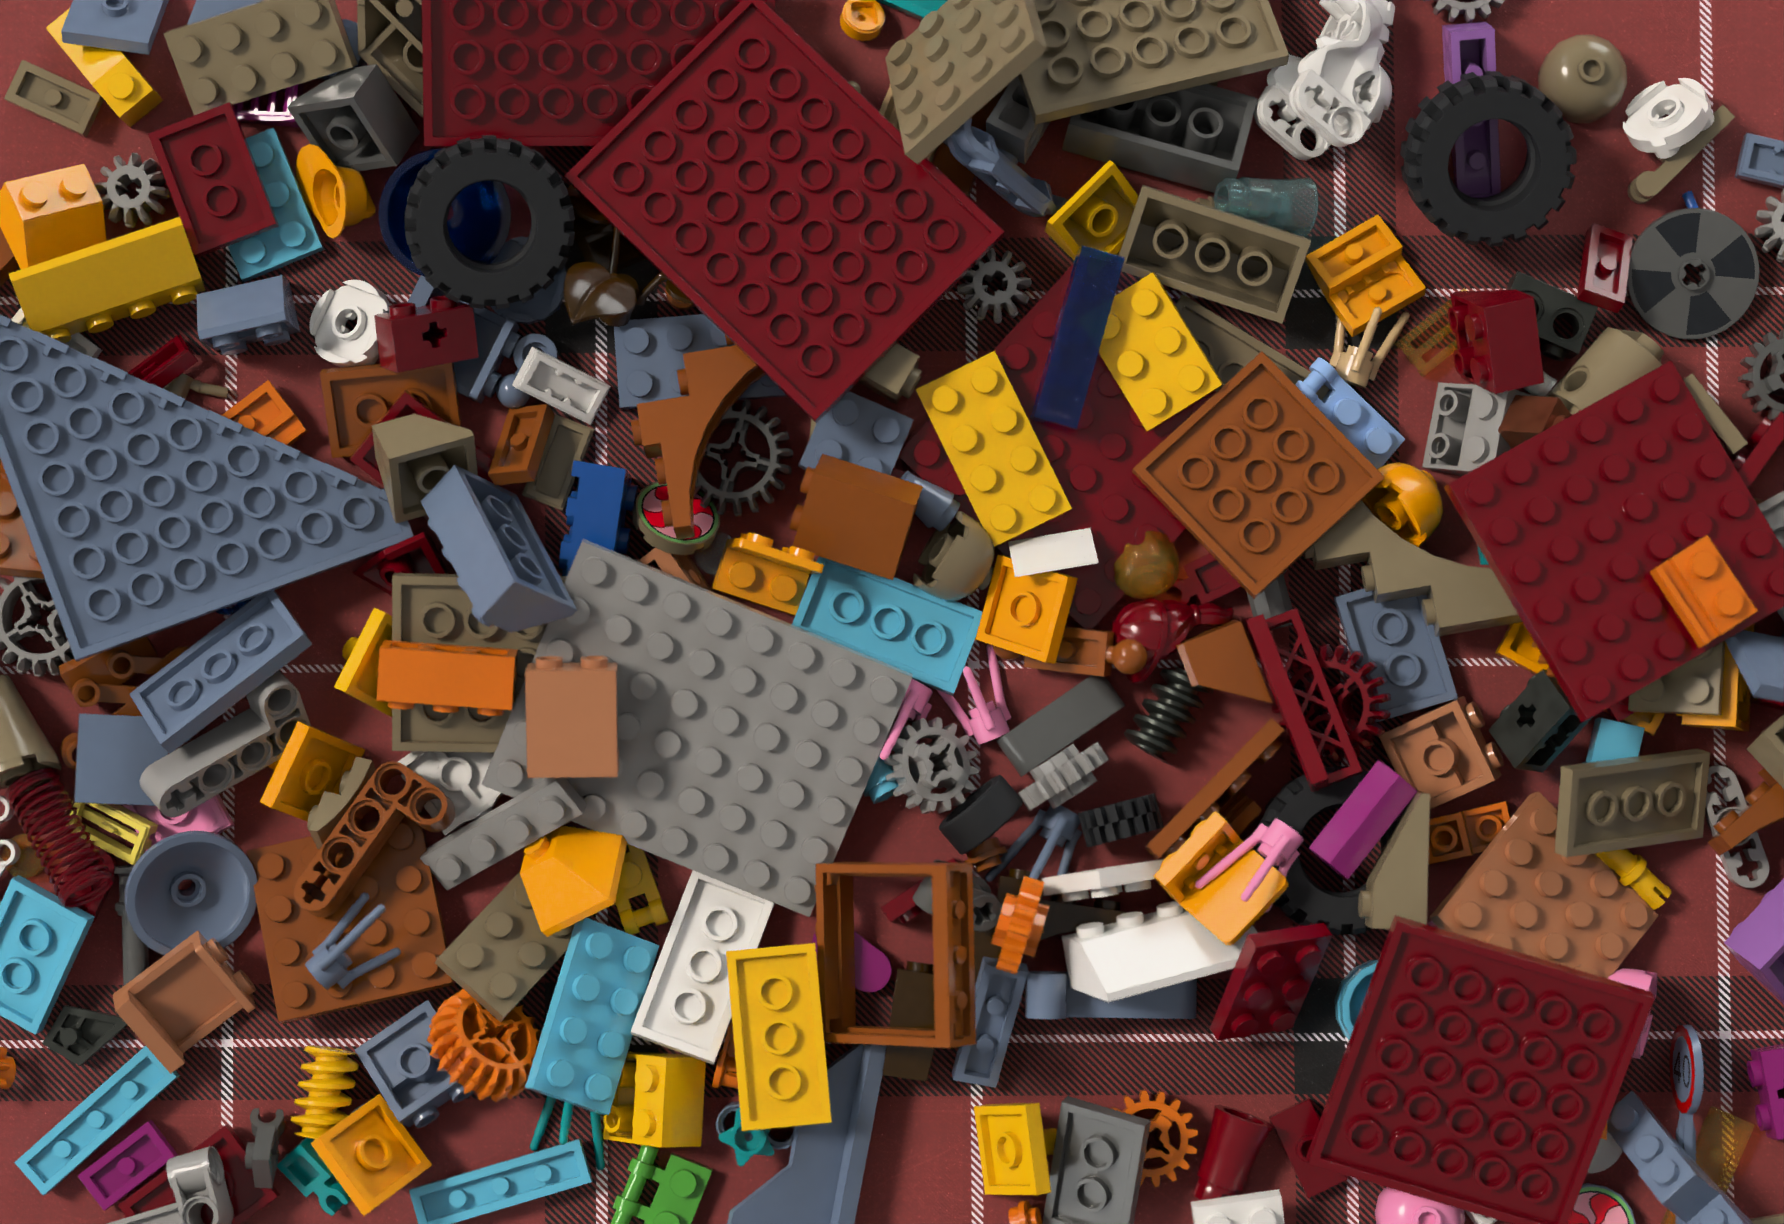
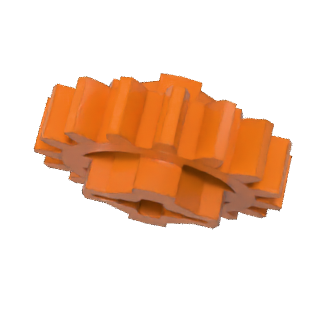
M1024 876L1018 896L1006 893L991 941L992 945L1001 947L996 969L1016 975L1023 954L1034 957L1050 907L1039 903L1044 881Z
M1145 1089L1140 1090V1101L1134 1102L1128 1095L1123 1096L1126 1108L1121 1111L1112 1106L1111 1109L1131 1115L1143 1109L1159 1110L1153 1118H1148V1120H1151L1149 1132L1155 1127L1159 1129L1156 1136L1166 1150L1163 1151L1158 1146L1147 1145L1144 1162L1147 1158L1161 1157L1167 1162L1157 1167H1143L1140 1186L1144 1182L1145 1177H1150L1153 1186L1159 1187L1160 1176L1164 1174L1174 1182L1177 1180L1173 1170L1175 1167L1179 1166L1186 1170L1190 1167L1184 1159L1185 1153H1197V1148L1188 1143V1138L1197 1136L1198 1130L1186 1128L1185 1125L1193 1117L1189 1111L1178 1114L1177 1110L1180 1107L1181 1101L1175 1098L1169 1104L1164 1103L1165 1093L1160 1090L1157 1092L1154 1100L1149 1099ZM1173 1121H1175L1179 1132L1177 1149L1169 1142L1168 1130L1173 1125Z

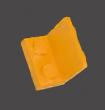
M748 532V534L741 533L740 538L727 539L711 589L795 616L809 575L822 574L824 565L814 562L815 553L794 546H790V548L782 547V550L772 548L773 539Z

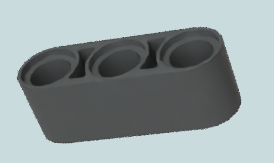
M1091 675L996 740V742L1020 777H1022L1124 707L1125 703L1107 677Z

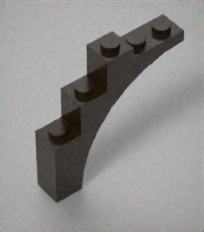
M1010 868L1009 877L999 876L996 897L1002 906L1006 893L1018 896L1023 877H1029L1031 871ZM1042 891L1039 903L1050 907L1040 940L1061 933L1077 931L1076 927L1085 923L1102 922L1103 925L1117 922L1116 917L1118 915L1128 912L1120 911L1121 902L1095 898L1093 907L1077 905V900L1063 902L1062 893L1050 895V901L1042 900ZM996 926L987 931H974L975 983L983 956L999 958L1001 947L991 944ZM907 961L906 969L897 968L889 1027L935 1029L934 964ZM886 1045L882 1075L927 1081L935 1047Z

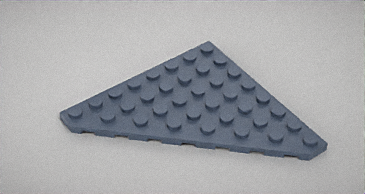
M0 314V459L76 661L378 553L413 537L408 520L395 523L384 489L364 482L354 475L307 456L297 449L268 436L261 435L240 423L211 410L204 409L185 400L183 397L154 384L147 383L128 374L126 371L95 357H90L71 348L69 345L38 331H33Z

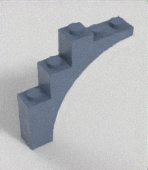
M1631 1091L1612 1108L1607 1121V1131L1639 1170V1176L1662 1205L1687 1224H1753L1681 1147L1637 1094Z

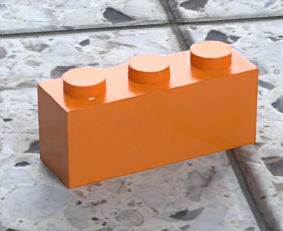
M384 640L379 648L377 701H388L387 706L393 709H413L415 703L431 704L432 710L444 713L458 712L459 707L477 708V713L481 715H503L504 710H512L515 703L518 649Z

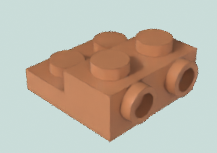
M1464 696L1386 731L1383 735L1379 736L1395 772L1418 792L1430 794V809L1493 782L1502 776L1499 767L1504 766L1501 752L1493 741L1488 744L1486 743L1480 727L1485 726L1481 710L1475 702L1468 704Z

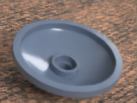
M187 831L171 835L150 847L134 865L125 888L124 902L127 918L139 939L146 946L162 955L167 954L197 930L200 931L207 941L215 938L225 948L243 933L254 915L257 906L253 887L258 882L256 872L242 849L221 835L206 831ZM183 880H192V884L188 889H178L179 884Z

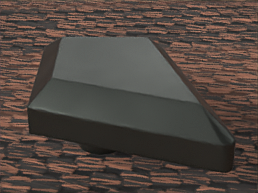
M65 1005L42 1044L73 1063L82 1066L120 1033L127 1024L117 1015Z

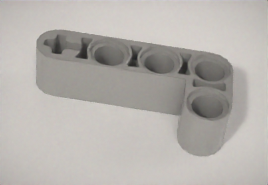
M279 670L246 695L250 705L249 709L178 748L171 754L155 761L144 770L140 778V788L164 815L168 817L183 815L279 760L297 722L299 721L311 726L299 691Z

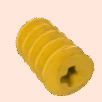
M318 1045L305 1046L304 1051L316 1057L315 1062L301 1064V1069L312 1074V1079L298 1081L297 1086L309 1092V1095L294 1101V1104L306 1110L303 1115L291 1117L293 1123L302 1127V1132L294 1133L295 1135L317 1139L348 1116L338 1110V1108L352 1104V1098L342 1093L341 1090L355 1087L356 1082L344 1074L358 1069L359 1064L348 1057V1055L356 1054L355 1052Z

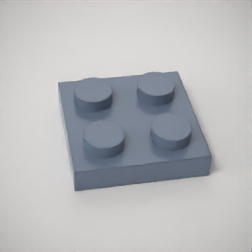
M848 391L816 423L798 467L804 470L807 467L816 468L823 453L891 475L914 419Z

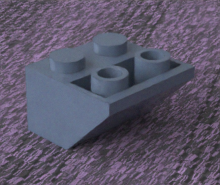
M283 275L196 294L199 340L214 351L221 350L222 355H234L248 350L247 344L263 340L265 346L286 343L290 341V334L300 332L290 282Z

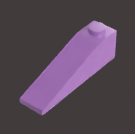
M1485 21L1442 25L1445 82L1448 80L1452 84L1461 81L1460 75L1474 72L1477 76L1485 75L1486 71H1496L1495 29ZM1489 119L1478 122L1465 130L1456 140L1451 150L1454 184L1461 192L1471 197H1488L1501 192L1498 119Z

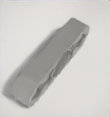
M1721 765L1709 766L1707 785L1712 782L1711 774L1713 773L1717 778H1725L1727 786L1721 789L1724 801L1729 802L1734 799L1736 807H1725L1714 814L1712 806L1721 805V802L1716 792L1707 791L1705 818L1712 837L1718 833L1713 826L1732 809L1739 814L1747 807L1737 776L1731 769ZM1757 831L1736 845L1741 846L1750 840L1752 847L1744 848L1743 852L1748 861L1757 862L1758 868L1752 871L1753 879L1749 880L1747 875H1738L1737 868L1743 865L1739 852L1729 854V851L1720 855L1728 879L1738 887L1754 888L1760 886L1769 875V862Z

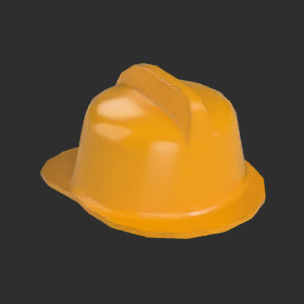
M308 144L301 148L296 161L297 183L306 204L316 216L328 237L335 239L341 235L345 227L353 226L363 219L374 215L376 208L367 190L364 177L359 171L334 165L327 154L317 145Z

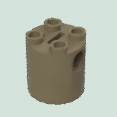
M1607 327L1546 397H1559L1571 415L1662 366L1661 358L1664 355V351L1653 339L1642 332Z

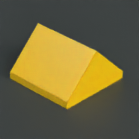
M1109 160L1047 221L1045 232L1093 278L1120 252L1139 196L1115 163Z

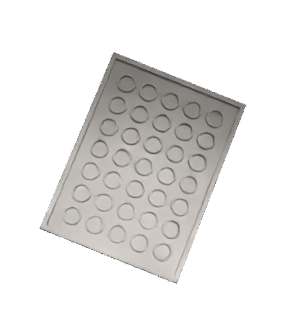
M582 539L564 583L577 611L570 617L547 624L532 663H536L535 658L540 656H560L563 658V663H581V657L592 655L608 657V663H618L617 718L620 768L618 777H566L567 781L587 804L584 813L571 821L595 831L623 835L629 845L810 917L816 903L814 885H816L815 864L834 862L913 675ZM525 680L481 784L513 798L548 779L527 778Z

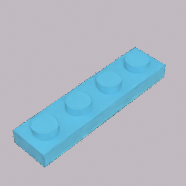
M146 1046L143 1047L14 1163L43 1196L48 1194L180 1075L176 1070L170 1074Z
M581 1138L569 1141L565 1145L559 1144L414 1187L409 1190L418 1224H453L591 1183L593 1179Z

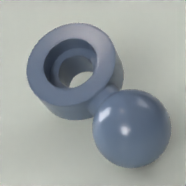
M529 334L521 338L516 344L513 357L518 369L514 374L502 377L496 387L497 398L505 407L512 409L522 407L531 396L516 389L512 384L532 346L559 359L556 346L545 335Z

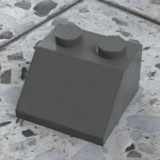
M377 64L342 70L292 101L287 107L311 144L319 146L334 165L352 168L357 171L397 166L420 134L419 129Z

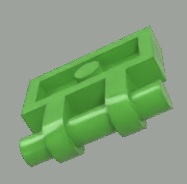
M642 1145L637 1158L632 1157L627 1170L631 1173L622 1195L617 1194L612 1206L616 1211L610 1224H629L632 1216L645 1220L644 1224H692L713 1169L675 1153L671 1154L666 1169L653 1164L659 1148ZM647 1179L660 1183L651 1206L639 1202Z

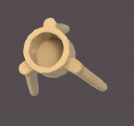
M1380 307L1374 308L1359 348L1348 345L1346 353L1343 352L1346 328L1337 317L1334 351L1329 364L1335 367L1338 375L1348 384L1366 388L1368 380H1375L1381 363L1410 318L1408 312L1401 314L1372 361L1373 353L1369 352L1368 349L1378 326L1382 309Z

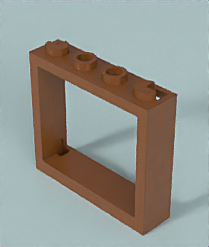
M831 862L815 864L816 885H814L816 892L817 915L815 933L817 937V969L824 1042L954 1048L976 1044L972 863ZM853 876L932 877L935 1029L856 1025Z

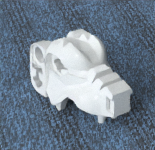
M1320 0L1319 4L1330 16L1320 37L1316 39L1317 50L1310 52L1304 58L1289 55L1287 65L1272 68L1268 73V86L1264 89L1256 103L1254 118L1257 125L1293 157L1299 160H1309L1320 156L1331 144L1335 147H1344L1358 142L1365 131L1370 129L1372 122L1377 123L1380 121L1383 109H1389L1392 99V84L1388 74L1379 63L1385 52L1382 44L1387 43L1389 40L1390 31L1387 27L1393 25L1395 6L1392 2L1387 0ZM1277 104L1280 107L1277 114L1282 119L1273 121L1271 119L1273 111L1270 106ZM1295 119L1297 120L1292 126L1287 123ZM1303 128H1308L1315 135L1316 145L1312 151L1306 149L1301 143L1300 134Z

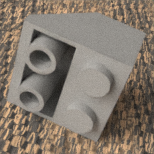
M1438 382L1422 467L1463 476L1510 450L1511 447L1498 432V428L1515 395H1531L1516 389L1494 394L1473 384Z

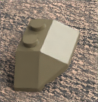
M357 0L358 55L368 65L377 64L391 87L423 117L422 0Z

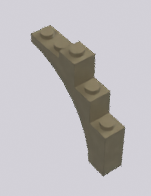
M1363 501L1304 553L1305 559L1312 558L1314 570L1367 561V565L1361 566L1362 581L1365 592L1373 591L1375 603L1427 595L1428 599L1422 600V611L1426 626L1433 625L1435 637L1522 622L1491 568L1466 566L1424 551L1402 539L1373 515Z

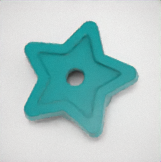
M740 1108L736 1110L734 1127L718 1136L721 1142L734 1148L737 1165L743 1166L755 1154L764 1156L774 1155V1150L767 1138L770 1129L742 1132ZM748 1132L753 1135L751 1141L745 1140L744 1136Z

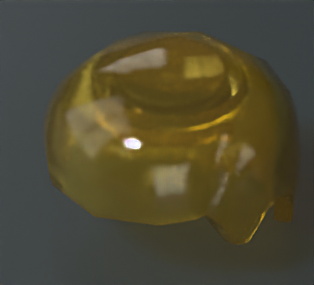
M1146 531L1145 541L1140 545L1127 543L1124 547V553L1114 563L1113 577L1116 584L1124 594L1136 599L1152 598L1166 592L1174 585L1179 576V556L1173 542L1166 533Z

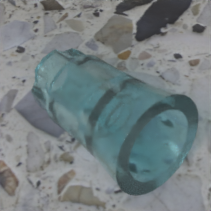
M1309 177L1293 179L1224 178L1215 189L1214 204L1216 209L1306 237L1311 232L1316 221L1318 192L1314 181Z

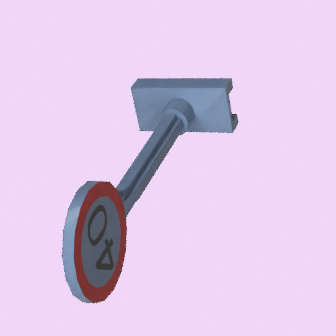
M1679 1025L1673 1033L1669 1062L1672 1093L1679 1110L1676 1141L1696 1162V1130L1693 1114L1696 1113L1700 1106L1703 1093V1056L1700 1040L1693 1026ZM1675 1215V1224H1687Z

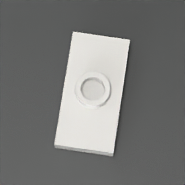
M533 346L512 384L516 389L590 425L611 387L609 384Z

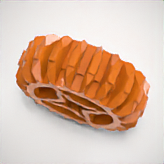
M462 989L455 993L454 996L446 999L438 1008L429 1025L431 1030L429 1031L427 1041L433 1045L430 1056L440 1060L437 1071H447L451 1076L449 1084L458 1082L463 1086L464 1094L473 1090L480 1101L490 1096L497 1103L505 1097L511 1100L525 1089L542 1031L533 1028L535 1017L525 1016L522 1012L524 1005L515 1007L500 1022L469 993Z

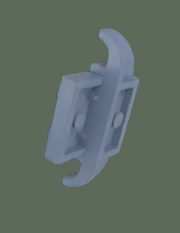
M971 118L943 141L949 147L956 160L1023 214L1031 217H1040L1046 214L1053 216L1068 201L1066 198L1052 195L1051 187L1046 181L1032 178L1017 166L1019 160L1011 153L997 148L994 138L989 133L971 126Z

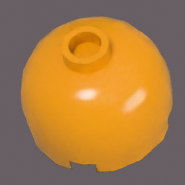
M1396 462L1377 468L1385 478L1362 500L1376 518L1398 536L1420 547L1436 530L1443 513L1441 495L1438 491L1436 480L1427 471L1420 470L1409 464Z

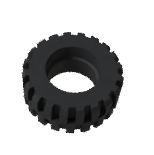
M1486 71L1485 75L1477 76L1474 72L1460 75L1461 81L1452 84L1447 80L1437 87L1439 93L1430 100L1426 96L1419 103L1418 107L1421 109V112L1416 119L1410 117L1405 127L1409 135L1407 141H1401L1400 155L1404 158V166L1400 168L1403 180L1409 188L1408 193L1416 206L1431 223L1449 237L1453 238L1456 236L1460 238L1463 243L1477 246L1479 241H1483L1489 247L1502 246L1503 239L1511 238L1514 242L1527 238V229L1535 226L1540 230L1549 223L1545 216L1552 208L1559 212L1565 203V200L1561 197L1564 188L1572 189L1575 175L1570 172V166L1577 163V151L1571 146L1570 140L1574 136L1570 125L1564 121L1563 113L1554 102L1535 86L1533 87L1525 80L1514 75L1507 77L1497 71ZM1502 119L1513 124L1522 133L1527 145L1525 164L1518 178L1504 191L1488 197H1471L1461 192L1452 182L1448 172L1450 152L1459 136L1472 125L1484 120Z
M483 135V138L470 140V137L457 141V144L447 149L444 147L434 154V158L427 165L424 164L418 172L417 178L413 186H411L407 197L405 234L411 251V257L417 269L422 271L425 275V280L434 289H440L447 298L456 303L459 300L469 303L472 308L483 309L484 306H496V309L510 308L509 304L521 300L523 304L533 299L534 293L541 288L546 290L554 282L553 277L559 269L563 270L568 261L567 255L570 246H573L575 216L568 190L561 176L542 154L511 138L505 140L496 138L495 135ZM482 181H497L507 184L519 192L528 204L532 221L529 237L523 248L505 261L482 263L472 260L457 249L449 235L447 219L451 204L462 190L472 184Z
M1349 766L1326 767L1325 770L1328 775ZM1362 770V773L1314 792H1311L1305 774H1302V776L1285 784L1281 791L1274 798L1270 799L1264 808L1266 811L1262 820L1258 821L1257 828L1261 823L1269 827L1274 819H1279L1302 836L1304 829L1314 817L1324 811L1340 808L1369 771ZM1403 811L1380 838L1381 852ZM1259 842L1256 846L1253 847L1254 851L1257 852L1262 858L1266 859L1257 851V849L1261 845V843ZM1297 857L1286 876L1288 881L1287 889L1273 903L1285 913L1286 917L1303 926L1325 923L1331 934L1356 935L1366 933L1367 930L1372 929L1365 926V918H1360L1358 912L1360 891H1366V883L1348 892H1332L1323 889L1307 876L1302 867L1300 857ZM1274 864L1273 867L1278 870L1280 865Z

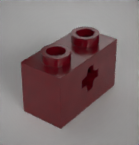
M437 296L430 298V305L416 307L415 303H398L390 305L388 313L374 315L380 366L382 368L400 373L479 358L474 311L469 304L459 301L456 303L446 296Z

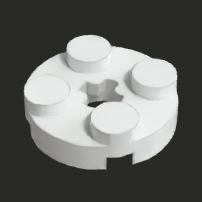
M1678 78L1680 84L1668 87L1665 81H1661L1647 87L1634 97L1625 111L1628 119L1626 123L1623 122V129L1633 147L1642 152L1655 153L1656 157L1660 159H1666L1675 155L1679 151L1680 146L1688 143L1701 131L1708 129L1713 124L1714 115L1711 111V102L1703 86L1693 79Z
M345 281L343 283L346 285L338 290L329 289L325 292L313 309L309 327L310 334L315 336L317 347L314 346V348L323 359L338 367L375 364L379 358L374 315L388 313L389 306L392 304L389 303L382 291L365 281ZM358 317L355 328L349 332V329L345 327L348 319L354 320Z

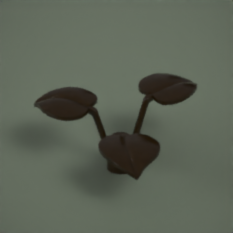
M571 184L569 185L568 193L575 214L591 223H609ZM614 226L609 272L597 263L580 262L570 267L564 281V299L572 324L599 318L610 326H625L630 321L635 305H644L647 297L663 282H667L666 291L671 297L693 304L661 272L642 291H639L638 284L634 278L626 274H617L621 233Z

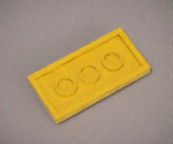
M995 351L916 389L982 527L991 538L994 547L1072 510Z
M815 943L726 951L742 1132L832 1123Z

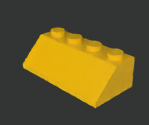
M180 217L9 273L29 329L38 331L64 344L72 339L71 335L87 330L89 333L102 332L111 328L114 325L113 321L128 316L132 319L143 318L154 313L158 306L173 302L175 305L185 304L196 299V294L205 291Z

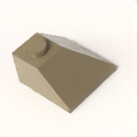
M417 414L372 425L375 458L396 524L427 515L421 503L422 499L454 465L478 476L474 434L470 429Z

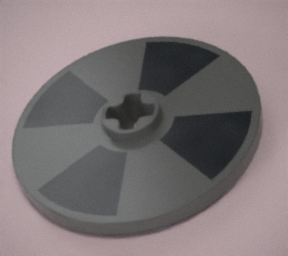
M1704 208L1675 210L1652 222L1635 241L1631 249L1627 281L1628 293L1640 316L1658 331L1681 339L1710 337L1732 326L1750 306L1759 281L1758 256L1750 237L1740 225L1729 217ZM1687 264H1691L1694 267L1702 265L1703 268L1698 273L1701 277L1699 283L1695 284L1690 280L1685 283L1682 279L1687 275L1683 268Z

